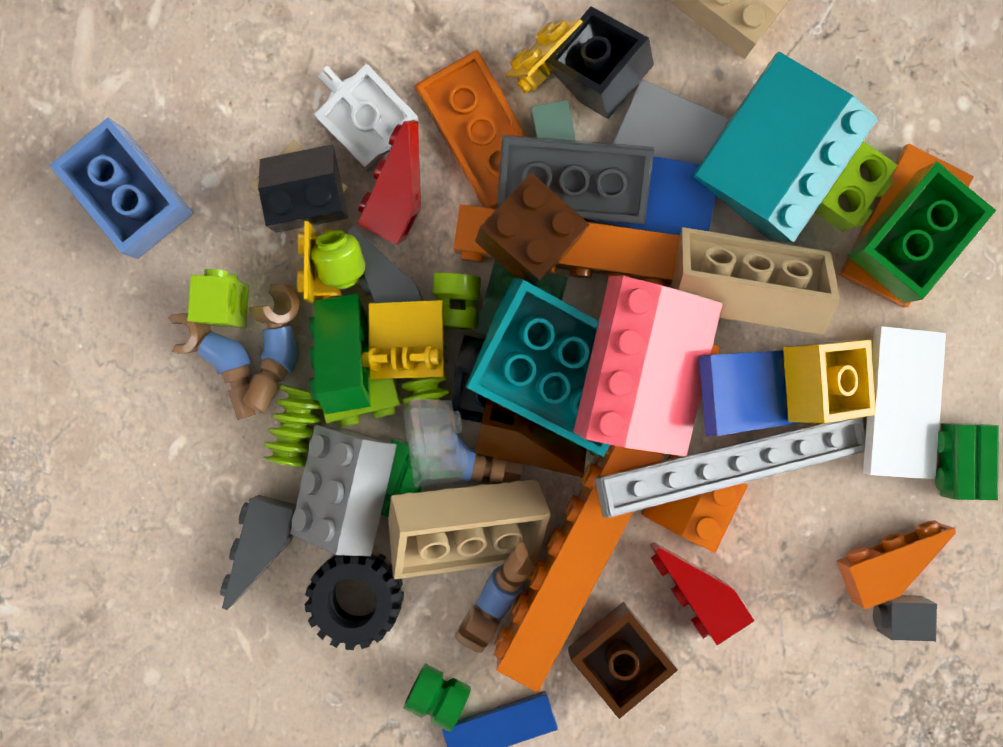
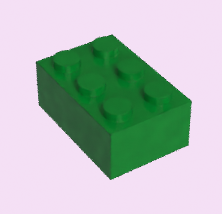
M936 161L914 174L847 256L903 303L923 300L997 210Z

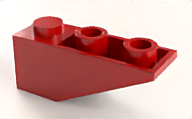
M415 120L404 121L402 125L398 124L394 128L388 143L392 146L387 159L382 158L377 165L373 178L377 180L371 193L367 192L364 195L358 211L362 214L357 224L395 245L406 240L421 209L418 122Z
M656 542L650 544L655 552V555L651 557L652 562L662 577L669 574L676 584L671 588V591L683 608L689 604L696 615L691 619V622L703 639L709 636L718 646L754 622L753 617L740 597L728 583Z

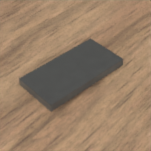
M503 135L497 208L532 173L583 219L645 224L654 147Z

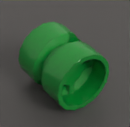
M425 663L408 694L403 709L420 718L428 714L431 717L432 724L451 732L466 705L471 686L455 678L446 681L444 680L443 672Z

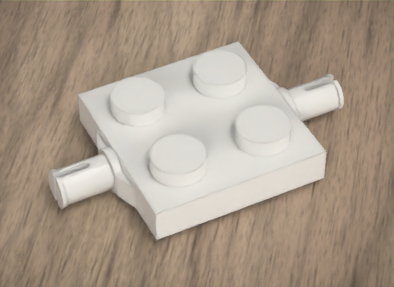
M367 63L354 76L343 81L329 66L323 68L325 74L320 71L317 78L332 92L327 102L314 113V116L368 170L381 156L390 152L392 146L388 143L394 128L398 124L402 125L404 121H418L419 118Z

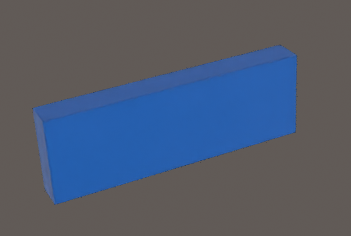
M543 691L458 720L451 732L442 729L447 747H509L558 730V725L547 692Z

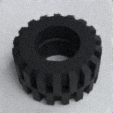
M381 553L378 556L373 554L371 556L334 555L312 576V582L307 587L305 596L309 597V600L304 604L305 612H311L312 616L308 619L311 628L316 625L320 628L317 635L322 640L326 635L332 638L329 645L337 648L340 643H345V650H354L355 646L359 644L361 649L368 648L372 641L375 640L376 643L381 641L386 632H390L394 626L404 600V592L401 591L403 582L402 579L394 580L392 564L388 565L385 562L386 556ZM345 579H358L369 585L376 597V607L373 612L363 616H355L344 611L336 599V586L338 583Z

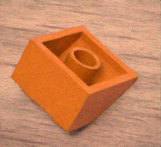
M670 454L667 460L682 456ZM742 483L643 509L641 515L675 534L716 553L748 485Z

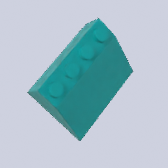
M777 52L692 176L770 241L794 242L878 118L849 92L783 53Z
M514 278L495 313L466 388L602 457L605 456L610 444L586 440L573 432L599 320L525 280Z

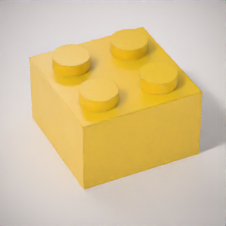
M871 340L837 341L783 347L789 422L829 423L876 415Z

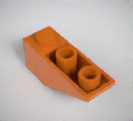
M935 520L926 521L916 525V531L906 535L901 533L888 535L880 540L881 544L871 548L861 546L846 552L847 557L836 561L851 601L863 609H868L900 597L956 534L955 528L938 523Z

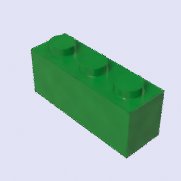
M358 293L314 301V317L309 318V328L314 339V346L309 348V358L314 369V378L309 379V389L313 401H319L325 414L371 407L369 367H364L362 363L363 353L368 352L367 315Z

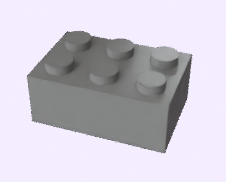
M315 424L313 436L309 443V453L304 474L300 482L301 487L297 505L292 516L290 534L334 555L371 556L397 444L349 429Z

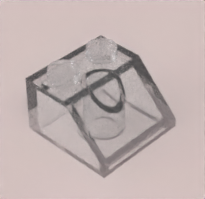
M409 400L403 412L414 488L461 480L464 477L463 471L468 470V458L466 449L459 448L457 433H462L459 411H453L452 401Z

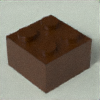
M530 173L480 226L475 242L515 278L525 280L537 287L578 242L590 224Z
M624 601L568 647L570 660L619 719L678 671L668 654Z

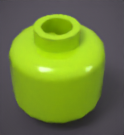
M342 230L328 231L316 239V244L312 247L310 255L321 282L338 289H346L355 285L357 279L364 273L366 266L357 239Z

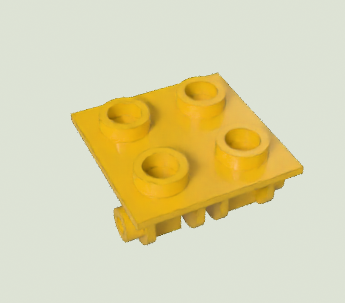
M581 19L572 21L562 20L559 23L553 24L550 22L546 24L536 34L537 42L529 50L524 48L512 58L509 63L512 68L505 74L506 78L518 77L520 80L516 85L524 94H527L530 90L534 92L547 79L545 75L550 76L552 74V71L545 65L544 61L583 21Z
M304 221V232L298 233V254L304 256V270H298L297 289L298 293H303L304 300L314 305V301H317L318 298L340 297L341 289L325 285L319 279L310 255L311 249L319 237L318 232L309 221ZM323 230V233H326V232L332 231V230Z
M443 300L369 303L370 350L363 353L362 363L364 367H370V379L445 377Z

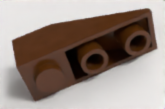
M488 398L486 399L474 453L583 478L586 448Z

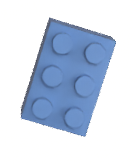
M109 117L49 165L122 254L139 259L194 214L192 209L128 131Z

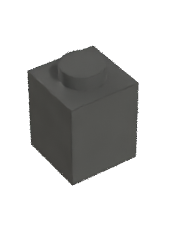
M901 595L874 606L873 622L877 631L890 640L936 642L937 603L923 596Z

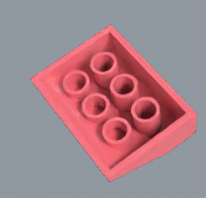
M609 276L573 432L590 441L624 448L687 456L702 393L699 356L711 354L723 303L626 276Z

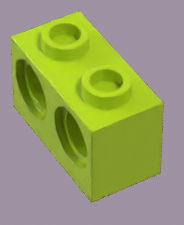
M863 141L814 213L842 232L856 226L858 228L861 227L873 212V209L869 206L876 196L879 198L883 196L892 185L894 179L890 176L898 165ZM860 166L868 169L871 176L870 181H866L861 177L859 172ZM839 196H843L849 201V212H845L840 208Z
M204 269V275H191L187 321L208 326L246 328L249 285L238 281V275L228 274V271Z

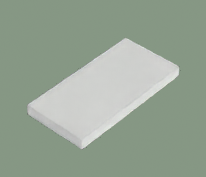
M883 326L874 327L872 368L876 415L867 416L863 474L935 479L946 333Z

